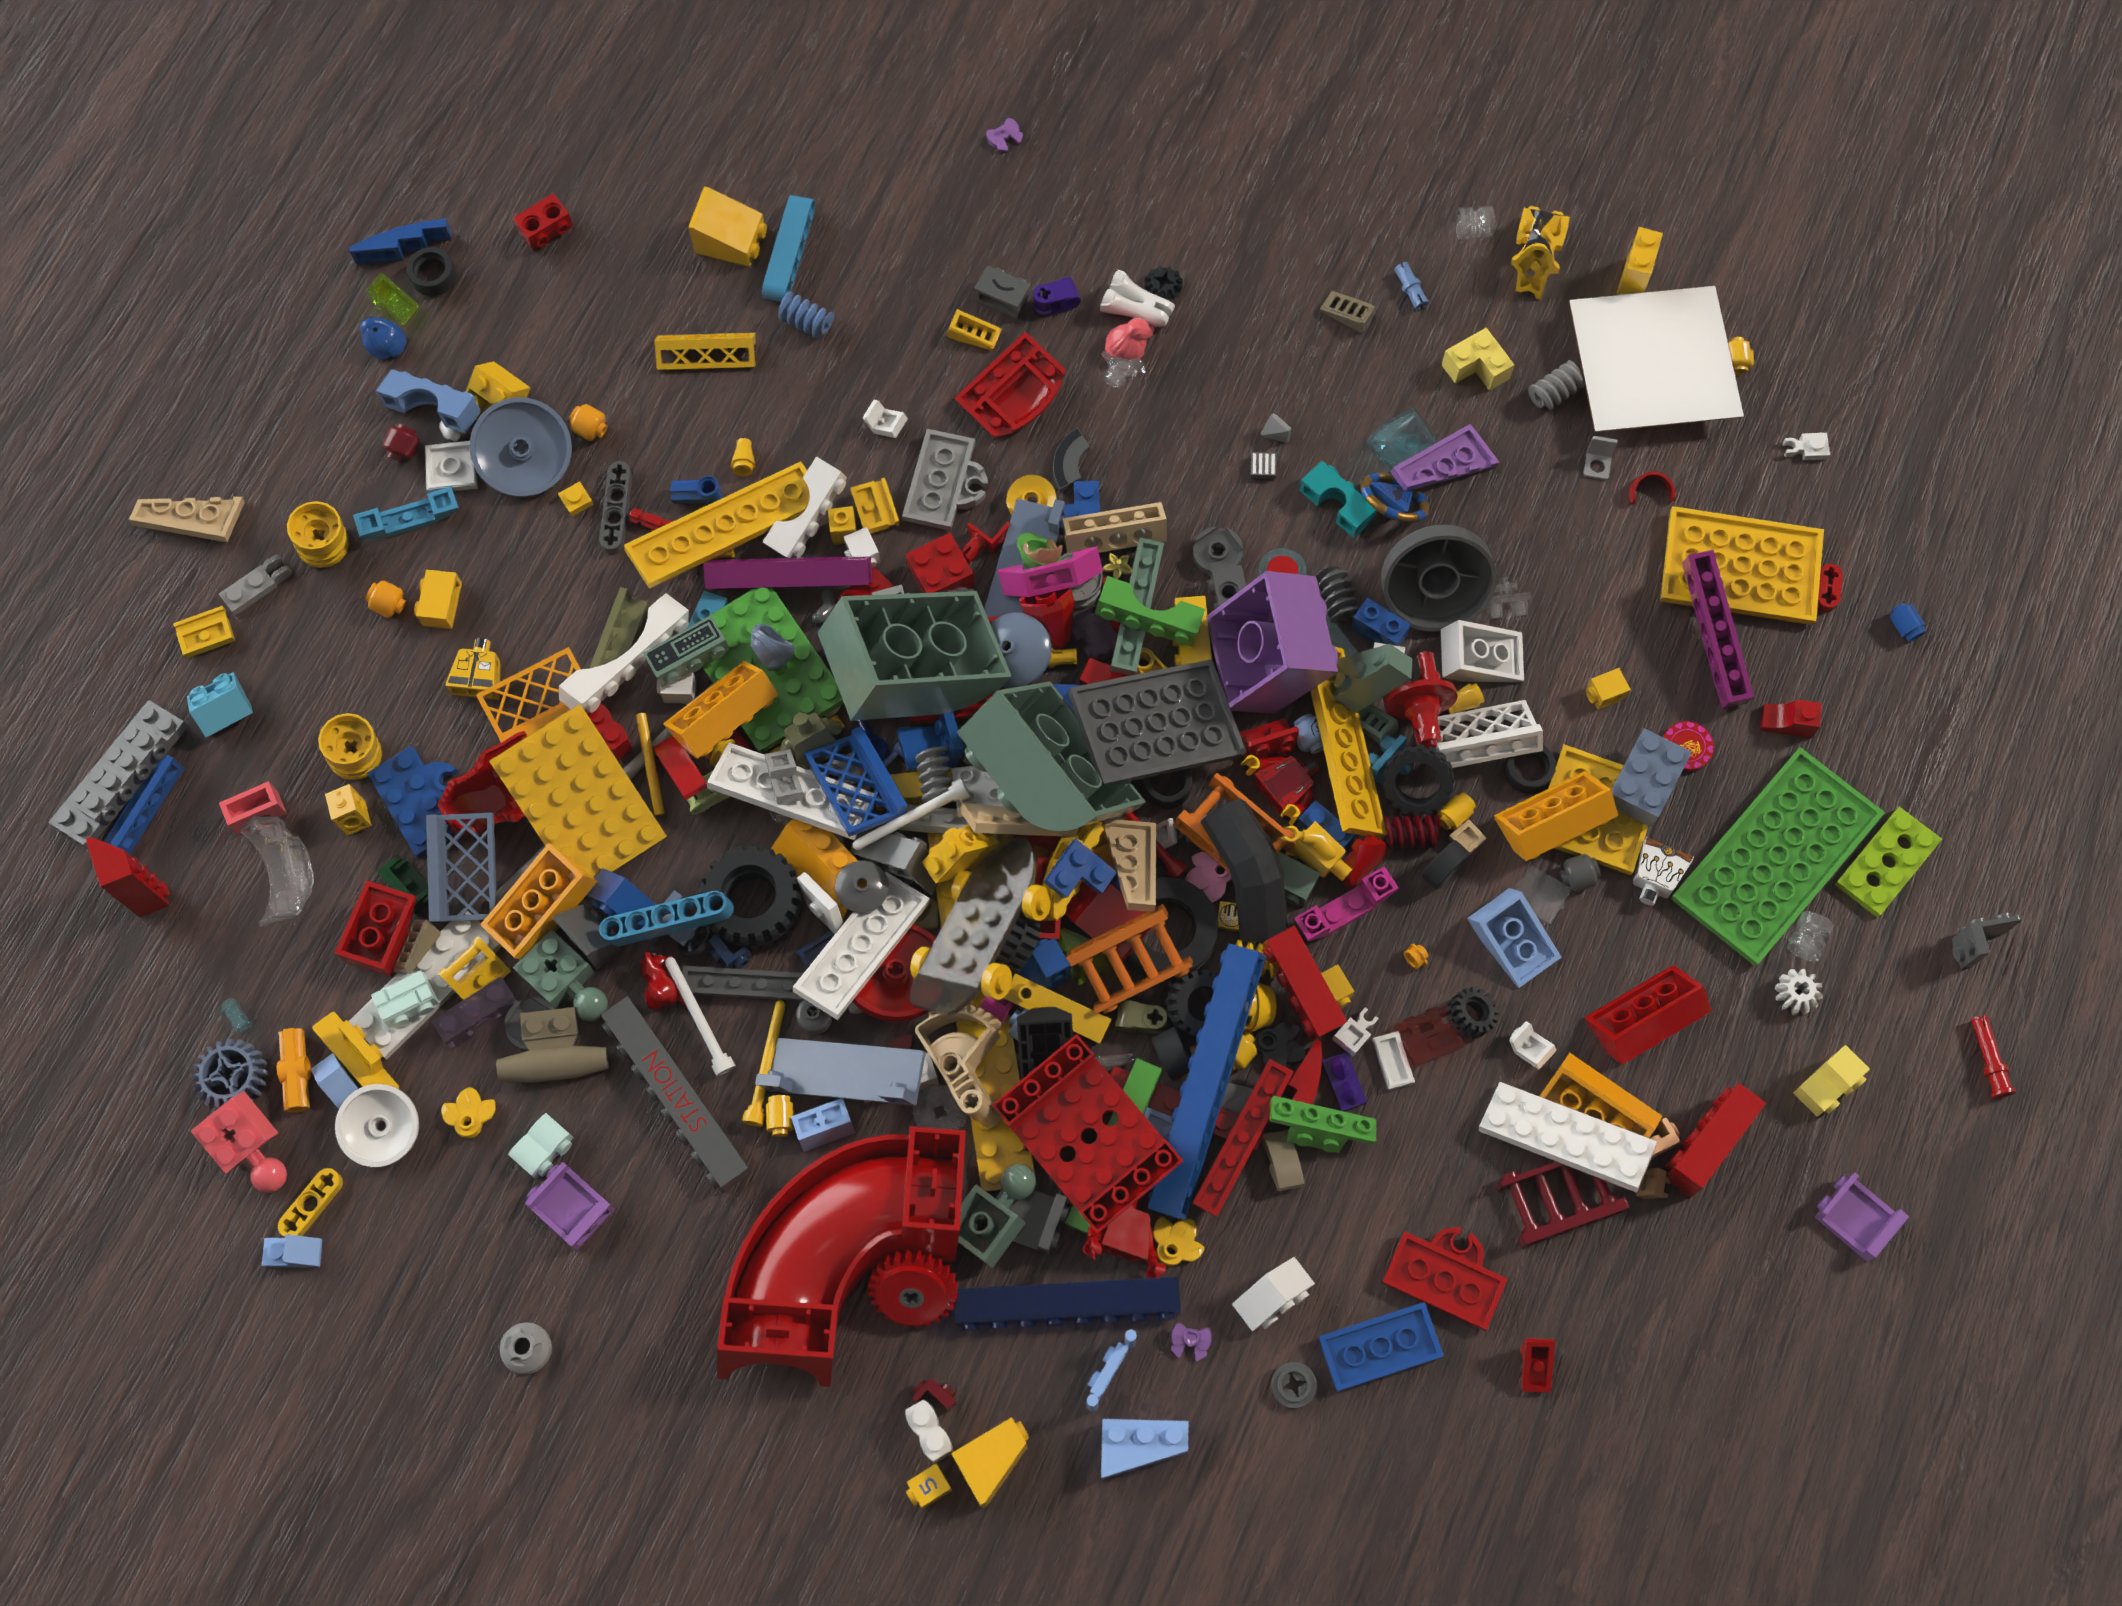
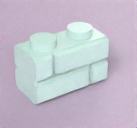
M421 970L371 995L382 1021L389 1028L392 1026L394 1028L402 1027L409 1022V1018L417 1014L420 1016L426 1015L433 1011V1006L439 1004L429 979Z

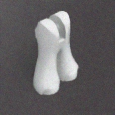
M1118 270L1114 274L1110 289L1104 295L1100 311L1141 318L1154 327H1166L1175 305L1162 297L1142 289L1124 271Z

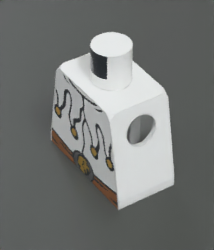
M1646 837L1637 859L1633 884L1643 889L1639 900L1644 904L1653 906L1658 896L1668 898L1694 857Z

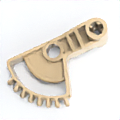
M959 1003L956 1008L953 1004H949L947 1010L939 1006L937 1014L929 1010V1018L916 1026L915 1033L946 1080L959 1107L982 1126L987 1128L996 1126L1000 1122L1001 1116L992 1106L994 1102L976 1076L975 1069L999 1040L1000 1035L998 1032L1001 1022L998 1019H994L991 1013H985L982 1008L976 1009L973 1005L966 1007ZM972 1021L987 1027L978 1040L969 1034L960 1032L943 1035L932 1043L928 1039L932 1032L952 1022ZM957 1062V1067L950 1071L951 1066Z

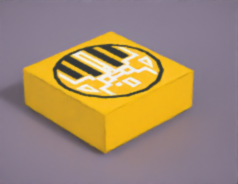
M1220 901L1217 919L1218 929L1239 932L1236 903Z

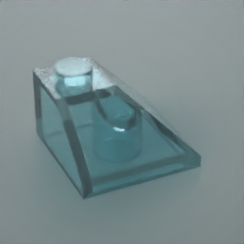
M1411 408L1382 423L1366 442L1378 460L1392 469L1437 443V440L1417 410Z

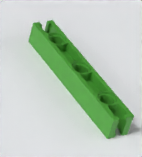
M1137 1058L1123 1091L1144 1115L1161 1077L1162 1069ZM1113 1112L1107 1126H1114L1118 1122L1117 1113ZM1073 1205L1065 1224L1087 1234L1090 1224Z

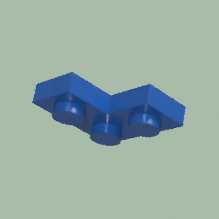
M1099 481L1074 482V504H1065L1066 513L1064 518L1100 512Z
M1074 839L1043 882L1064 899L1070 895L1079 880L1083 881L1097 894L1103 893L1117 872L1078 839Z

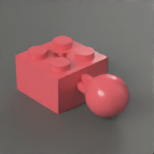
M245 1091L229 1099L191 1130L192 1134L225 1174L245 1160L252 1168L250 1173L252 1185L260 1192L272 1193L279 1190L285 1184L287 1170L284 1164L275 1158H265L259 1151V1148L276 1136L278 1132Z

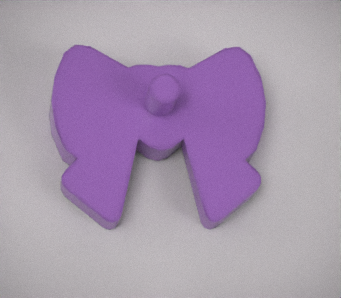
M1007 118L1004 125L997 129L987 130L986 132L987 141L991 146L997 148L999 152H1008L1005 141L1008 140L1009 136L1018 144H1021L1023 133L1019 132L1018 124L1011 118Z
M1178 1322L1172 1331L1173 1345L1171 1350L1180 1358L1186 1344L1190 1347L1195 1345V1360L1199 1361L1207 1356L1206 1350L1211 1344V1330L1209 1328L1201 1330L1186 1328Z

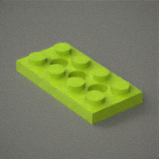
M1899 806L1834 885L1878 918L1932 853L1942 838ZM1899 837L1906 838L1910 842V848L1904 849L1900 847L1897 839ZM1882 857H1891L1895 862V866L1893 868L1886 867L1882 862ZM1867 875L1876 876L1879 879V886H1871L1867 882Z

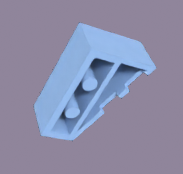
M1102 1419L1101 1480L1178 1457L1188 1452V1421Z

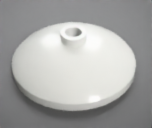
M384 1084L364 1086L351 1093L340 1106L335 1121L336 1138L343 1152L356 1163L369 1167H382L399 1161L411 1150L419 1131V1117L411 1099L401 1090ZM383 1120L386 1123V1128L380 1131L378 1123Z

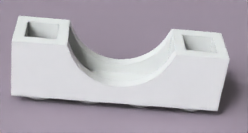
M818 457L814 459L803 477L810 492V500L806 510L794 520L786 522L775 521L763 540L764 544L786 558H800L809 537H813L816 534L823 515L828 514V509L832 508L833 499L843 491L846 485L845 480L847 477L841 471Z

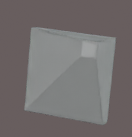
M1273 413L1261 431V435L1264 438L1285 443L1290 440L1291 427Z
M1228 1083L1221 1108L1240 1115L1253 1089Z

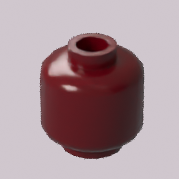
M399 423L397 426L389 427L382 442V448L388 452L387 457L401 462L402 458L412 459L419 444V438L415 435L417 431Z

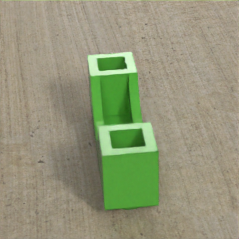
M1107 576L1095 614L1106 620H1114L1130 628L1144 630L1156 637H1164L1180 645L1192 647L1205 609L1180 601L1175 607L1163 611L1147 608L1135 597L1132 584Z

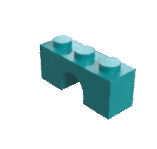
M1321 461L1301 479L1299 491L1317 507L1327 499H1336L1342 503L1344 507L1338 511L1336 523L1351 537L1356 538L1375 520L1377 511L1366 502L1353 483L1345 481L1339 476L1338 471L1333 466Z

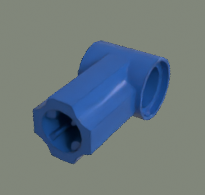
M704 476L699 480H677L671 483L670 492L673 504L703 503L707 506L723 498L720 485L713 476ZM714 489L713 492L706 493L708 490Z

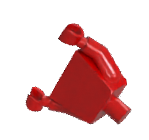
M1138 1201L1098 1234L1089 1225L1087 1242L1083 1247V1252L1087 1256L1095 1260V1252L1100 1255L1101 1251L1131 1262L1145 1260V1263L1149 1266L1146 1271V1277L1150 1279H1158L1159 1275L1164 1274L1166 1271L1165 1264L1158 1263L1159 1259L1154 1248L1150 1216L1148 1213L1136 1210Z

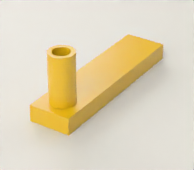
M1017 974L1012 976L1010 990L1004 997V999L1028 1010L1040 1007H1057L1072 1014L1073 1031L1097 1043H1101L1111 1021L1110 1018L1099 1013L1095 1014L1093 1010Z

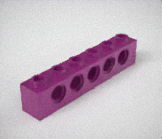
M1714 550L1688 555L1682 562L1721 708L1726 709L1747 704L1754 698Z

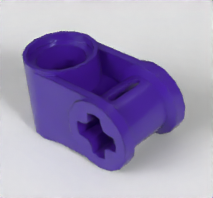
M1069 277L1039 285L1033 292V310L1039 316H1048L1057 312L1072 310L1081 303V298L1074 281Z

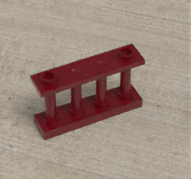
M1557 1161L1519 1175L1517 1171L1502 1176V1181L1496 1186L1498 1191L1509 1188L1525 1226L1523 1228L1524 1233L1518 1237L1521 1248L1624 1213L1629 1208L1626 1198L1617 1200L1615 1196H1612L1606 1180L1591 1175L1602 1199L1600 1201L1601 1206L1591 1209L1590 1205H1586L1571 1167ZM1558 1170L1561 1171L1576 1208L1574 1210L1575 1215L1565 1218L1564 1214L1560 1213L1545 1177L1546 1174ZM1535 1179L1550 1216L1548 1220L1550 1224L1542 1227L1535 1223L1519 1185Z

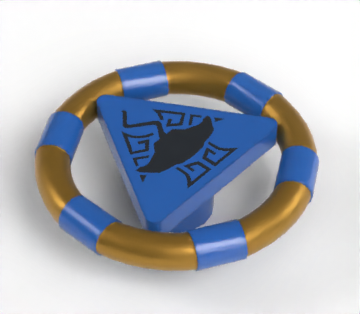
M1373 473L1362 480L1361 493L1364 499L1384 516L1401 522L1416 523L1425 519L1428 515L1429 502L1425 495L1418 488L1405 492L1392 474ZM1413 496L1420 510L1414 513H1407L1411 497ZM1376 497L1382 498V502H1380Z

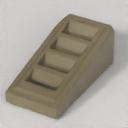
M1331 291L1320 308V312L1363 333L1374 316L1376 307L1367 302ZM1334 300L1338 303L1335 308H1331L1332 302ZM1345 305L1346 307L1343 312L1339 311L1341 306ZM1350 309L1354 310V312L1352 313V315H1351V314H1348V312L1350 311Z
M415 919L392 970L395 973L411 974L440 937L441 932L428 920Z

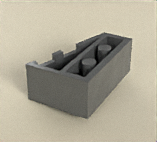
M871 828L859 833L856 839L868 834L869 832L875 829ZM894 832L860 850L854 849L853 845L849 850L858 861L872 862L878 865L884 873L888 872L889 874L905 878L903 882L909 886L915 882L927 894L933 895L939 884L934 882L922 864V861L929 855L926 848L927 844L916 837H913L911 840L901 833Z

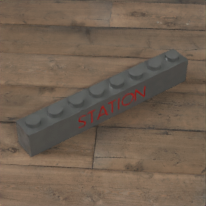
M628 996L602 1013L601 1016L605 1020L602 1027L610 1038L615 1035L619 1040L620 1044L616 1047L624 1059L630 1056L635 1063L631 1069L639 1080L646 1079L650 1085L646 1090L654 1102L660 1099L664 1105L661 1112L669 1123L676 1122L680 1128L676 1131V1134L683 1144L690 1143L695 1151L691 1155L699 1167L705 1164L710 1173L706 1177L716 1189L720 1186L726 1192L750 1175L751 1171L630 998Z

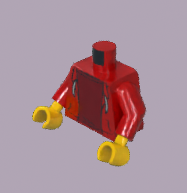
M1249 755L1241 762V765L1249 766V769L1246 771L1248 776L1256 772L1253 783L1283 820L1288 816L1291 818L1289 821L1290 825H1293L1296 819L1310 807L1314 797V782L1310 777L1319 771V767L1313 759L1310 758L1300 765L1292 756L1287 758L1282 756L1257 758Z

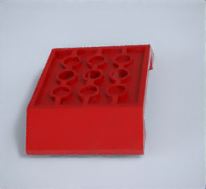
M1077 1034L992 1104L998 1114L1097 1234L1184 1162L1105 1070L1093 1052ZM1107 1112L1117 1113L1118 1122L1114 1126H1107L1103 1123V1117ZM1092 1129L1097 1133V1139L1094 1143L1086 1144L1082 1141V1134L1085 1130ZM1066 1147H1071L1076 1151L1075 1158L1070 1162L1063 1161L1060 1156L1061 1151Z

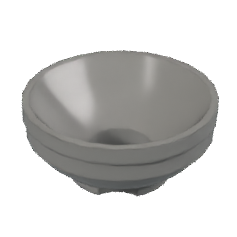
M528 1322L519 1323L511 1327L504 1334L500 1344V1356L503 1363L511 1371L523 1375L535 1373L543 1368L548 1362L552 1351V1342L546 1330L537 1324ZM521 1338H526L530 1341V1349L524 1355H519L515 1352V1344Z

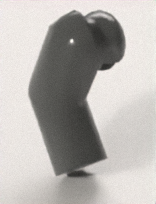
M826 590L821 593L823 605L812 615V620L816 625L824 624L836 605L832 590Z

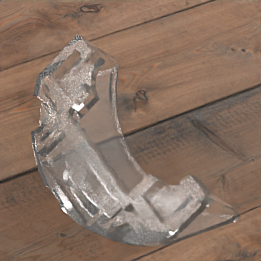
M253 817L240 828L241 833L250 840L260 853L269 875L270 898L264 916L258 921L259 927L298 916L303 910L307 898L310 897L313 887V871L308 851L300 837L293 836L285 827L286 822L279 817Z

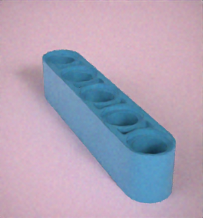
M794 195L789 196L763 282V299L781 302L784 296L792 291L814 216V199Z
M710 891L607 917L601 922L599 932L612 945L623 946L724 921L732 915L734 906L722 892ZM718 901H723V906L719 910L714 911V905ZM697 907L696 914L688 917L689 910ZM671 914V919L667 923L662 924L663 917ZM645 920L644 927L640 930H636L637 924L640 921ZM619 926V932L611 937L613 928Z

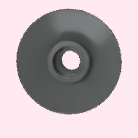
M855 861L846 865L839 872L835 883V892L840 903L846 909L856 913H868L879 908L886 900L889 890L888 879L884 871L878 865L869 861ZM863 880L867 883V886L859 888L857 883Z

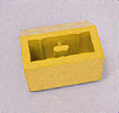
M494 361L476 365L466 392H469L476 398V402L481 410L476 418L477 420L493 404L509 398H527L530 391L528 385Z

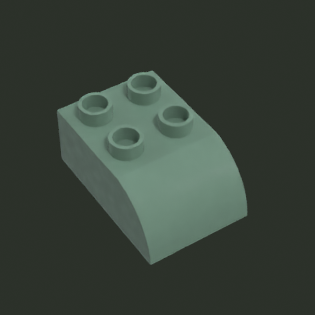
M977 591L841 596L818 631L819 639L851 721L937 715L954 712L992 695L995 690H999L1012 677Z
M1050 681L997 690L957 732L968 746L965 749V755L969 762L978 770L988 772L999 786L997 796L1000 802L1008 810L1020 813L1027 821L1040 828L1051 831L1073 830L1126 815L1146 803L1130 781L1101 788V777L1093 766L1075 712Z

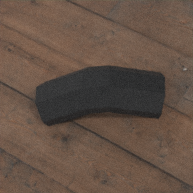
M1237 799L1223 804L1204 817L1201 824L1230 871L1235 886L1240 939L1246 942L1266 941L1287 930L1288 926L1283 870L1276 849L1247 802Z
M1057 1007L1032 1008L1017 1017L1021 1080L1073 1037L1071 1013ZM1066 1147L1061 1152L1072 1150L1073 1148Z

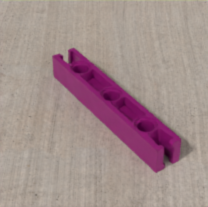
M871 556L709 560L703 563L705 589L868 585L869 582H872Z

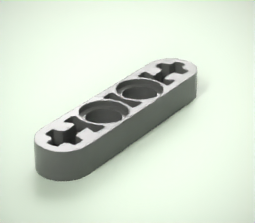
M623 461L612 463L607 472L599 540L603 550L608 554L619 553L623 549L632 472L628 464ZM619 470L624 471V473L621 474L620 478L621 484H618V479L616 476V474L619 473ZM616 491L624 493L623 498L619 501L611 500V495ZM610 515H621V520L618 523L611 524L608 522ZM610 531H614L616 541L609 546L608 542L611 540L612 535Z

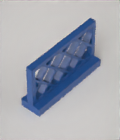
M862 726L852 729V735L804 753L806 762L849 837L892 821L907 813V803ZM848 745L853 751L851 757L837 754L840 748ZM824 756L830 759L827 766L815 763L813 758ZM834 760L847 763L844 772L831 768ZM852 765L863 768L864 773L862 777L849 773ZM828 774L841 778L838 786L826 782L825 779ZM845 779L859 783L856 791L842 788ZM863 785L875 789L873 797L860 793ZM839 794L852 797L849 806L838 803L837 798ZM857 799L870 803L867 812L853 808ZM874 805L885 807L888 813L880 816L871 812ZM850 814L864 819L862 823L851 826L848 818Z

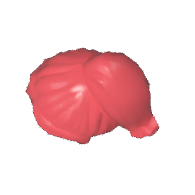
M1133 318L1128 323L1113 328L1106 338L1105 353L1110 360L1125 364L1135 363L1144 355L1147 339L1153 336L1154 327L1141 318Z

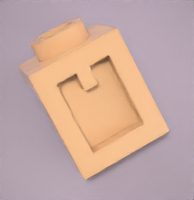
M1667 1118L1660 1120L1657 1125L1661 1135L1658 1134L1650 1138L1657 1141L1651 1159L1671 1150L1680 1142V1134L1674 1123H1669Z

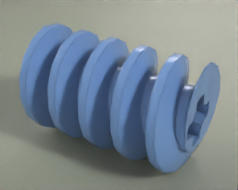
M788 292L781 301L779 319L783 322L787 321L789 325L796 326L799 330H804L809 335L812 334L816 339L823 337L831 327L835 314L830 312L825 316V308L822 307L817 312L818 305L816 303L812 304L809 308L810 301L808 299L801 303L800 295H796L792 299L793 292Z

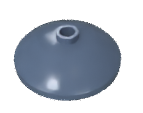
M1009 613L993 620L990 625L1012 676L1001 688L1009 689L1031 685L1044 673L1051 658V640L1046 628L1037 619L1024 613ZM1011 643V648L1005 651V646Z

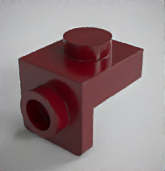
M932 1378L927 1382L923 1379L912 1391L915 1394L912 1397V1401L915 1404L922 1401L928 1393L949 1412L957 1404L953 1399L956 1393L947 1384L943 1383L940 1386Z

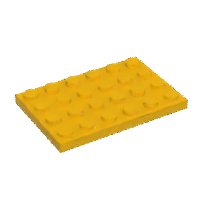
M1672 506L1669 515L1660 601L1693 606L1682 562L1688 555L1714 550L1730 612L1814 625L1817 618L1824 529Z
M578 704L489 761L544 845L546 846L548 843H551L584 868L594 879L603 868L613 872L667 837L581 704Z

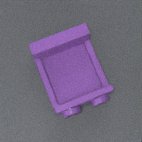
M562 1162L560 1165H555L549 1170L546 1175L547 1179L541 1186H535L528 1193V1200L525 1202V1205L548 1224L572 1248L578 1251L615 1209Z
M1854 1172L1848 1177L1843 1174L1833 1186L1836 1189L1831 1197L1826 1195L1816 1207L1819 1209V1212L1814 1217L1864 1260L1869 1262L1878 1256L1909 1216L1901 1209L1896 1212L1856 1180L1859 1177L1857 1173Z

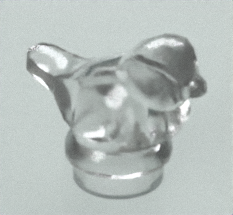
M1106 351L1101 353L1109 366V369L1105 371L1103 380L1116 389H1120L1126 380H1131L1136 374L1146 372L1144 363L1139 358H1115Z

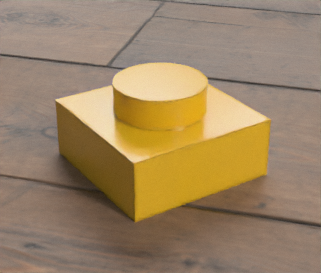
M580 481L558 493L572 517L594 505Z

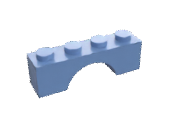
M391 369L376 390L384 407L406 413L413 407L424 404L438 406L437 412L444 426L465 434L481 412L476 398L469 392H460L447 385L442 386L426 378L420 379L407 372H399Z

